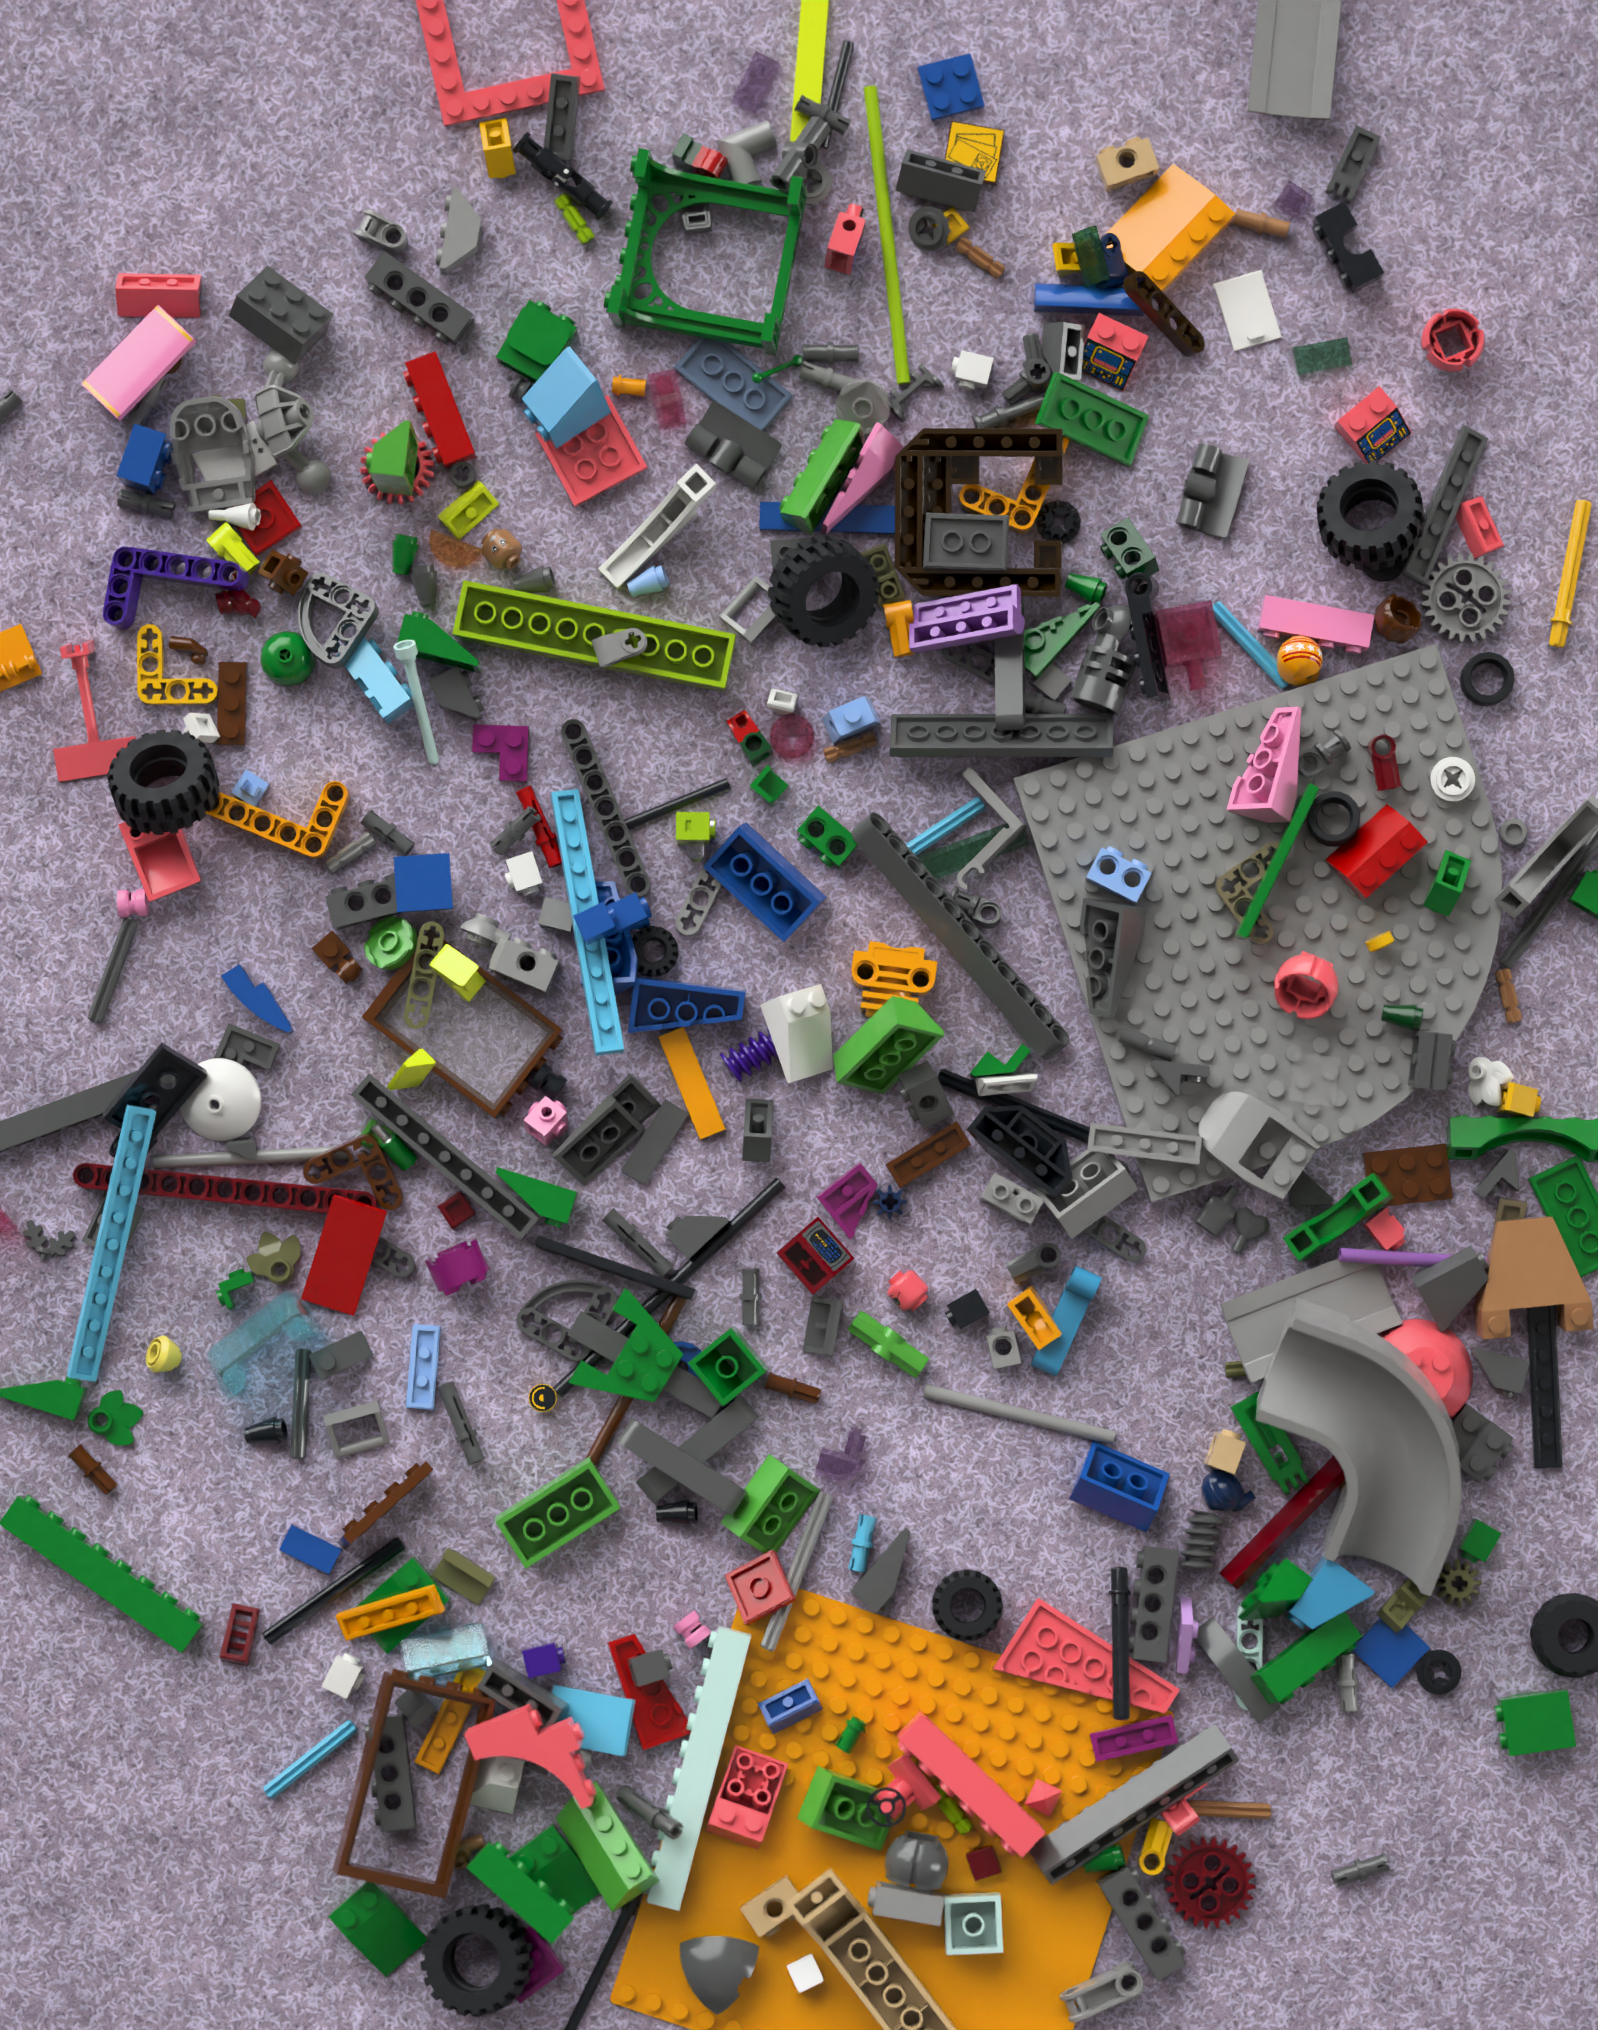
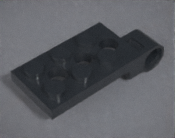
M1134 573L1127 579L1125 589L1132 620L1129 631L1132 640H1136L1138 650L1134 653L1135 662L1138 668L1141 667L1143 676L1140 679L1141 691L1143 695H1146L1151 700L1159 702L1171 700L1151 602L1159 593V584L1150 575ZM1145 580L1148 585L1147 591L1139 595L1137 586L1141 581Z
M161 1043L105 1109L103 1119L122 1129L127 1105L154 1109L156 1116L148 1147L149 1152L158 1142L157 1135L208 1076L207 1070L166 1044ZM165 1075L175 1076V1080L171 1083L166 1084L160 1081ZM148 1095H156L158 1097L155 1103L148 1104L143 1101ZM120 1133L112 1142L109 1150L110 1156L114 1158L117 1151Z

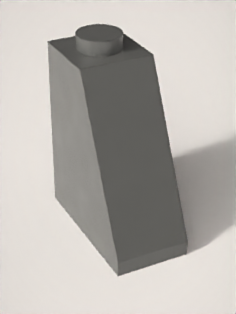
M1472 1246L1412 1276L1441 1332L1448 1328L1489 1279L1484 1270L1489 1267L1481 1252L1476 1254Z

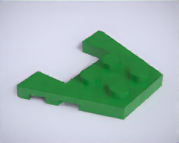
M625 1288L612 1310L637 1325L607 1375L581 1360L569 1383L655 1402L683 1353L632 1293Z

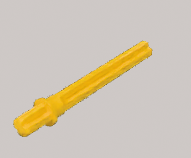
M1577 500L1575 503L1554 618L1550 619L1552 628L1549 645L1557 648L1565 646L1568 628L1572 626L1570 617L1592 503L1586 500Z

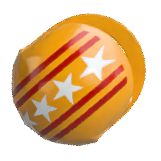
M1295 636L1285 641L1277 653V670L1280 677L1287 683L1298 687L1314 683L1318 679L1323 663L1321 648L1318 644L1304 636Z

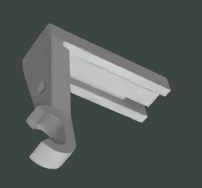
M971 767L962 775L1007 822L1009 828L1006 829L1004 827L958 873L957 882L961 888L969 891L970 886L965 883V877L973 869H978L980 874L987 875L984 866L1028 828L984 781L981 775Z

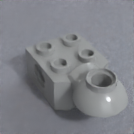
M479 913L476 914L475 918L467 920L459 927L467 932L466 939L489 949L492 943L496 944L489 962L491 963L489 966L490 971L543 994H549L561 966L560 962L556 960V954L543 948L536 952L531 949L530 943L516 937L514 941H510L512 934L499 929L500 922ZM527 959H534L536 961V965L531 971L522 970V964Z

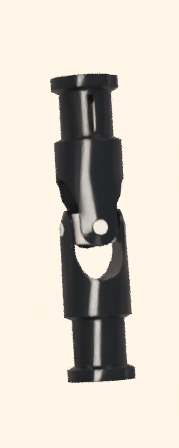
M529 132L525 133L512 151L515 154L520 153L530 161L531 167L546 179L552 181L557 188L579 206H585L596 215L595 219L599 221L611 207L613 201L611 199L606 200L595 191L594 185L573 168L563 163L547 147H541L530 138L531 134ZM570 177L575 182V187L566 185Z

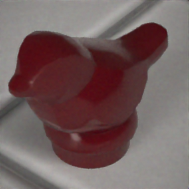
M236 573L231 574V582L237 579ZM222 589L221 592L215 593L220 615L226 613L230 615L234 612L239 616L248 614L256 618L261 611L260 602L251 597L244 589L241 591Z

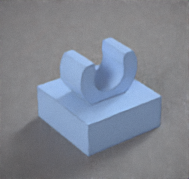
M246 769L231 793L256 807L270 784Z

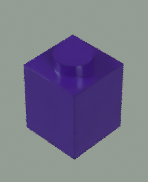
M556 1642L522 1650L528 1679L561 1671V1664L566 1663L563 1648H557Z

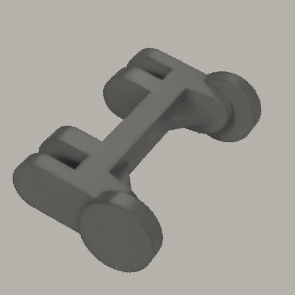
M923 364L918 367L924 374L920 376L915 370L911 372L910 375L914 378L915 382L903 393L899 394L895 388L889 391L895 398L893 401L890 400L892 412L902 423L906 420L903 416L905 402L918 389L930 386L934 388L937 386L940 390L944 388L942 382L934 374L932 375Z

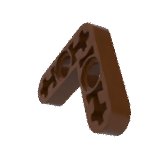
M362 1134L310 1158L304 1165V1178L312 1184L322 1183L360 1165L382 1208L394 1210L402 1203V1188L380 1147L379 1141L371 1134ZM364 1140L367 1144L372 1143L374 1145L371 1147V1153L369 1154L365 1150L357 1153L358 1160H354V1154L349 1148L352 1145L354 1151L359 1149ZM345 1152L349 1156L348 1164L344 1166L335 1164L333 1160L335 1153ZM328 1157L329 1166L334 1171L329 1172V1167L321 1170L320 1177H317L316 1174L310 1175L309 1171L312 1168V1164H315L316 1167L325 1165L326 1161L323 1158ZM374 1165L384 1166L387 1172L386 1176L382 1179H375L371 1175V1168ZM391 1179L392 1183H388V1188L391 1193L396 1192L398 1194L395 1197V1203H391L390 1200L385 1201L383 1199L386 1196L384 1186L380 1189L377 1186L383 1185Z

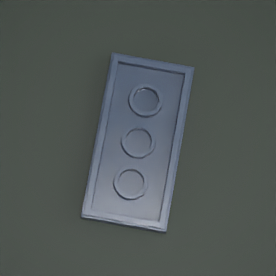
M699 337L673 367L677 373L710 400L717 401L763 432L793 397L788 390L770 376L763 378L758 384L752 381L753 374H761L764 371L728 342Z

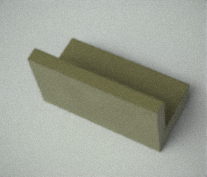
M451 1547L447 1548L431 1575L478 1606L496 1579V1576Z

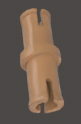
M1237 208L1233 225L1256 230V234L1261 235L1263 232L1286 239L1290 222L1268 217L1267 213L1264 212L1257 214Z

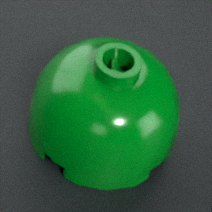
M283 631L274 634L266 640L261 649L260 663L263 672L270 681L279 686L291 687L302 684L311 676L315 668V655L305 643L302 635L296 632Z

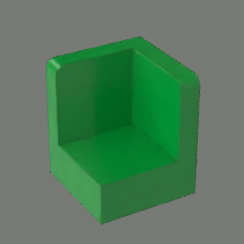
M767 765L751 783L750 790L771 807L789 785Z

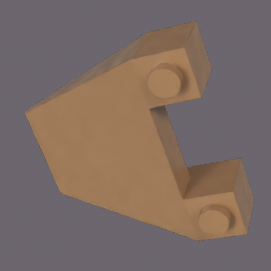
M1553 1217L1496 1221L1486 1259L1489 1267L1484 1269L1489 1279L1478 1291L1474 1305L1476 1334L1483 1340L1511 1337L1509 1309L1557 1305L1558 1326L1564 1331L1593 1329L1592 1301Z

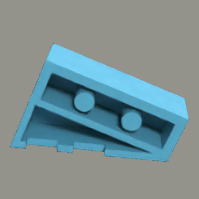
M364 637L344 666L388 725L414 706L411 700V691L406 683L400 685L396 680L395 676L398 675V672L389 661L384 663L378 654L382 651L373 638L367 641Z

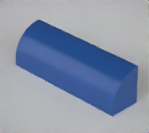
M1035 283L1034 312L1144 316V312L1126 294L1124 287L1098 289L1090 285Z

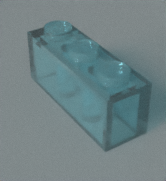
M468 1623L462 1628L454 1630L441 1629L436 1631L435 1634L426 1636L413 1635L407 1640L401 1641L405 1671L409 1672L408 1677L419 1679L420 1675L438 1677L489 1666L492 1663L488 1636L483 1623Z

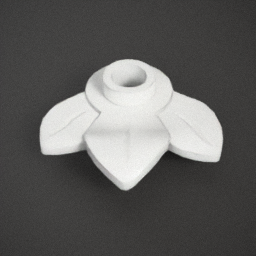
M1485 1057L1474 1058L1468 1068L1471 1079L1468 1092L1471 1101L1475 1106L1480 1105L1483 1101L1488 1105L1501 1106L1500 1084L1511 1081L1513 1079L1512 1072L1501 1061L1491 1062Z

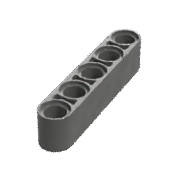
M1021 600V615L1024 617L1023 600ZM1023 630L1018 635L994 639L995 721L997 731L1025 730V634Z
M741 1395L681 1444L679 1448L704 1463L759 1416ZM653 1467L636 1483L654 1504L680 1482L658 1468Z
M633 1418L630 1419L616 1441L732 1516L747 1494L746 1490Z

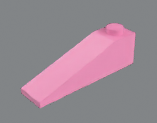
M878 422L875 424L857 460L856 468L853 467L843 486L844 490L839 492L823 522L822 533H828L887 480L892 470L895 471V456L903 449V446L882 424Z
M1283 707L1274 710L1260 736L1262 741L1255 755H1249L1246 761L1249 765L1242 777L1238 776L1233 784L1227 806L1229 812L1266 823L1290 822L1297 798L1301 708Z

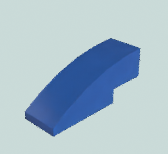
M240 964L221 975L232 993L255 1015L286 1033L291 1034L294 1032V1029L264 982L255 987Z

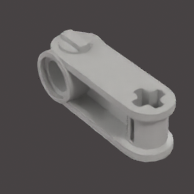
M1126 1960L1113 1966V1969L1063 1991L1059 1998L1065 2002L1070 2014L1068 2017L1069 2021L1075 2023L1125 2000L1130 2001L1141 1996V1992L1144 1991L1143 1978L1136 1970L1134 1963ZM1126 1975H1133V1983L1128 1987H1122V1978Z

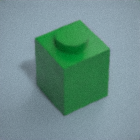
M1474 1518L1457 1548L1463 1551L1462 1557L1474 1564L1478 1560L1486 1562L1502 1533Z

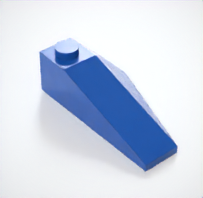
M615 881L595 882L599 903L604 902L605 906L620 900ZM630 930L605 937L615 996L636 985L638 958ZM581 976V982H580V984H581V986L583 987L582 976Z

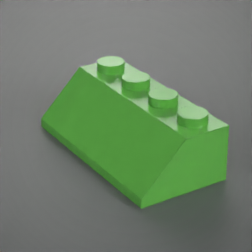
M835 419L831 426H826L821 435V444L818 449L814 448L807 459L808 466L804 472H799L793 483L795 488L790 496L786 495L780 504L779 510H781L782 520L812 536L866 442L862 427L857 422Z
M403 421L373 445L372 452L367 453L366 469H368V474H371L373 484L376 485L379 492L412 496L419 441L411 421Z
M892 996L833 1055L837 1083L885 1094L899 1080L898 1075L909 1070L944 1036V1032L917 1002Z
M595 1781L593 1784L596 1795H594L595 1799L591 1806L581 1809L576 1798L572 1796L555 1819L610 1910L614 1912L660 1880L607 1793Z

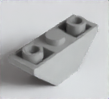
M455 187L452 188V194L447 195L445 200V211L449 213L447 222H442L440 238L444 239L443 249L438 248L436 265H440L441 274H448L476 254L479 250L481 238V218L461 191Z

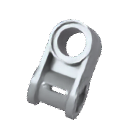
M364 210L365 217L358 230H354V236L394 254L401 253L407 248L408 237L399 224L384 218L372 210ZM395 233L401 235L398 243H388L390 235Z
M629 628L617 633L607 634L591 641L600 668L640 655L647 647V638L637 628ZM635 635L637 639L641 638L637 648L627 645L631 641L630 636Z

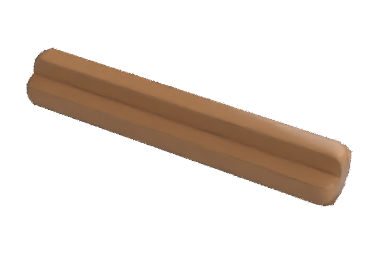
M1188 1801V1804L1198 1816L1270 1819L1271 1806L1267 1803Z

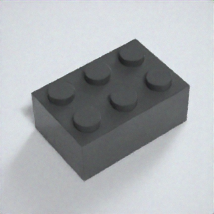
M268 265L236 295L229 313V317L293 364H296L326 334L334 315Z

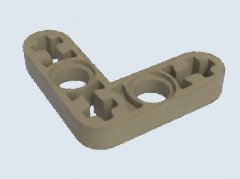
M1279 842L1267 843L1216 881L1215 890L1217 895L1239 925L1243 917L1237 913V905L1244 901L1250 904L1253 897L1247 888L1262 879L1265 873L1262 862L1256 856L1260 855L1261 860L1269 854L1268 848L1271 847L1272 850H1276ZM1247 863L1257 865L1259 869L1258 876L1255 878L1246 877L1243 873L1244 865ZM1237 871L1240 879L1246 885L1242 886L1241 882L1233 887L1234 893L1231 894L1229 891L1223 892L1221 888L1224 886V883L1222 881L1231 882L1237 877L1233 872ZM1261 910L1259 914L1260 919L1256 920V923L1260 928L1265 926L1268 931L1265 932L1266 939H1263L1261 936L1256 938L1254 936L1256 928L1253 927L1248 938L1256 945L1268 943L1274 934L1272 924Z

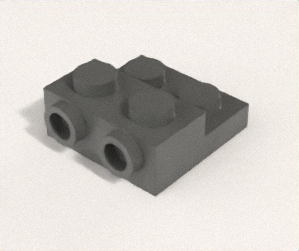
M1465 1404L1452 1422L1459 1448L1460 1467L1463 1472L1475 1481L1481 1482L1483 1479L1488 1481L1497 1470L1494 1466L1499 1457L1504 1459L1512 1450L1514 1445L1510 1442L1513 1437L1471 1406Z

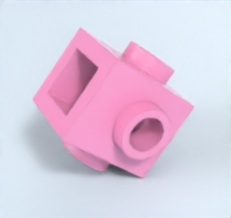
M546 1096L541 1102H535L531 1106L528 1116L524 1119L526 1131L546 1147L556 1137L559 1138L566 1132L569 1123L565 1106L557 1100L551 1101Z

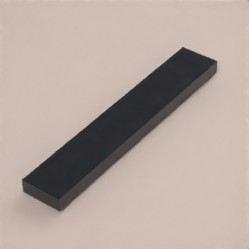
M539 1235L537 1236L535 1245L543 1251L692 1302L696 1299L698 1291L694 1288Z
M1555 1305L1526 1308L1528 1356L1530 1361L1533 1465L1535 1469L1563 1468Z

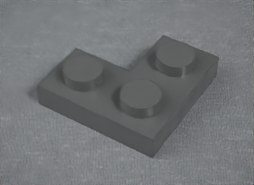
M228 1023L214 1058L229 1059L241 1065L246 1060L271 1070L281 1044Z

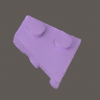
M1180 1597L1181 1616L1180 1623H1178L1176 1668L1177 1673L1188 1674L1189 1663L1195 1662V1646H1191L1192 1639H1197L1198 1622H1193L1191 1598Z

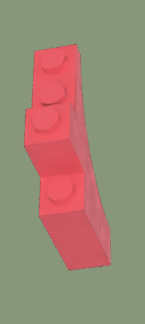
M527 1704L470 1727L465 1732L464 1736L475 1761L487 1757L506 1756L536 1763L553 1773L568 1787L581 1809L592 1805L596 1790L592 1780H587L584 1775L583 1769H585V1764L580 1753H575L576 1750L581 1748L582 1739L585 1737L580 1724H575L572 1717L541 1729L542 1720L536 1709L532 1710L531 1705Z

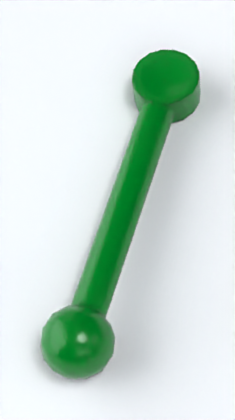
M797 354L789 362L761 374L754 373L752 381L758 384L763 378L793 365L799 367L803 363V357Z

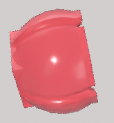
M1446 309L1442 315L1440 313L1433 315L1426 323L1421 336L1422 350H1426L1428 353L1426 356L1427 360L1436 368L1447 372H1459L1463 366L1468 368L1479 359L1485 344L1484 331L1478 328L1479 321L1471 313L1461 309ZM1457 328L1466 350L1446 358L1436 336Z
M1304 951L1300 955L1288 959L1280 967L1274 981L1276 1001L1286 1013L1290 1014L1295 1011L1297 1018L1314 1019L1322 1016L1333 1005L1339 990L1338 977L1333 969V964ZM1300 975L1308 976V977H1309V976H1312V977L1315 978V980L1319 981L1321 984L1316 983V982H1314V981H1312V980H1309V979H1307V978H1305V977H1302V976H1300Z

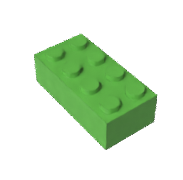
M589 1456L495 1516V1522L526 1569L621 1507Z

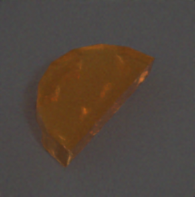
M432 529L430 531L429 542L431 551L437 560L446 566L456 568L468 566L477 560L482 552L481 548Z

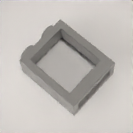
M997 1173L992 1174L979 1198L981 1201L1027 1226L1032 1223L1044 1201L1043 1198Z
M876 1881L875 1887L869 1888L867 1904L868 1907H872L873 1915L940 1926L945 1897L943 1892L917 1889L911 1886L906 1887L899 1884Z

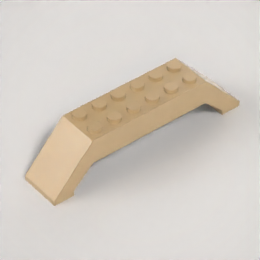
M831 1868L785 1903L800 1924L820 1945L884 2030H957L867 1910Z

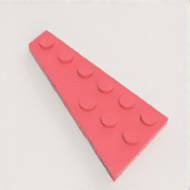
M1037 1598L993 1669L1113 1700L1112 1645L1040 1598ZM1129 1657L1130 1705L1166 1713L1180 1689Z

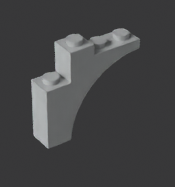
M1591 795L1546 839L1494 899L1514 919L1532 902L1562 866L1598 829V799L1595 796Z

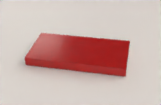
M333 1195L303 1290L302 1300L352 1316L355 1315L386 1218V1210L339 1195Z

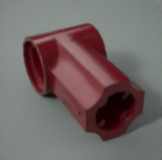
M1388 735L1374 737L1367 746V752L1371 757L1377 791L1402 787L1395 754L1396 744ZM1378 740L1384 741L1387 744L1388 752L1386 755H1379L1376 752L1375 744Z

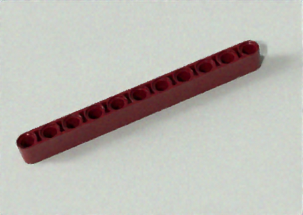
M82 1163L74 1169L73 1180L79 1187L108 1191V1177L112 1173L113 1166ZM86 1168H90L94 1173L93 1180L88 1184L83 1183L81 1180V1173ZM151 1169L143 1170V1174L149 1177L150 1182L147 1188L139 1189L138 1194L319 1213H328L330 1198L334 1194H341L343 1197L357 1202L360 1198L367 1196L371 1199L372 1206L378 1208L376 1197L365 1191ZM168 1177H174L177 1180V1188L172 1192H167L164 1189V1181ZM201 1179L205 1184V1190L202 1194L195 1195L191 1190L192 1183ZM225 1182H229L233 1187V1192L228 1198H223L219 1194V1188ZM252 1185H257L261 1190L260 1197L255 1201H251L247 1197V1190ZM285 1188L288 1191V1200L278 1204L274 1199V1194L278 1189ZM307 1191H313L316 1195V1202L314 1205L307 1207L302 1202V1196Z

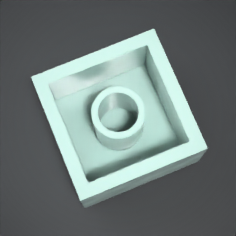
M1000 1893L944 1894L943 1910L946 1955L1003 1953Z

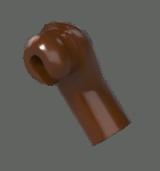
M170 637V649L192 653L191 662L194 664L203 665L206 663L208 651L204 646L192 638Z

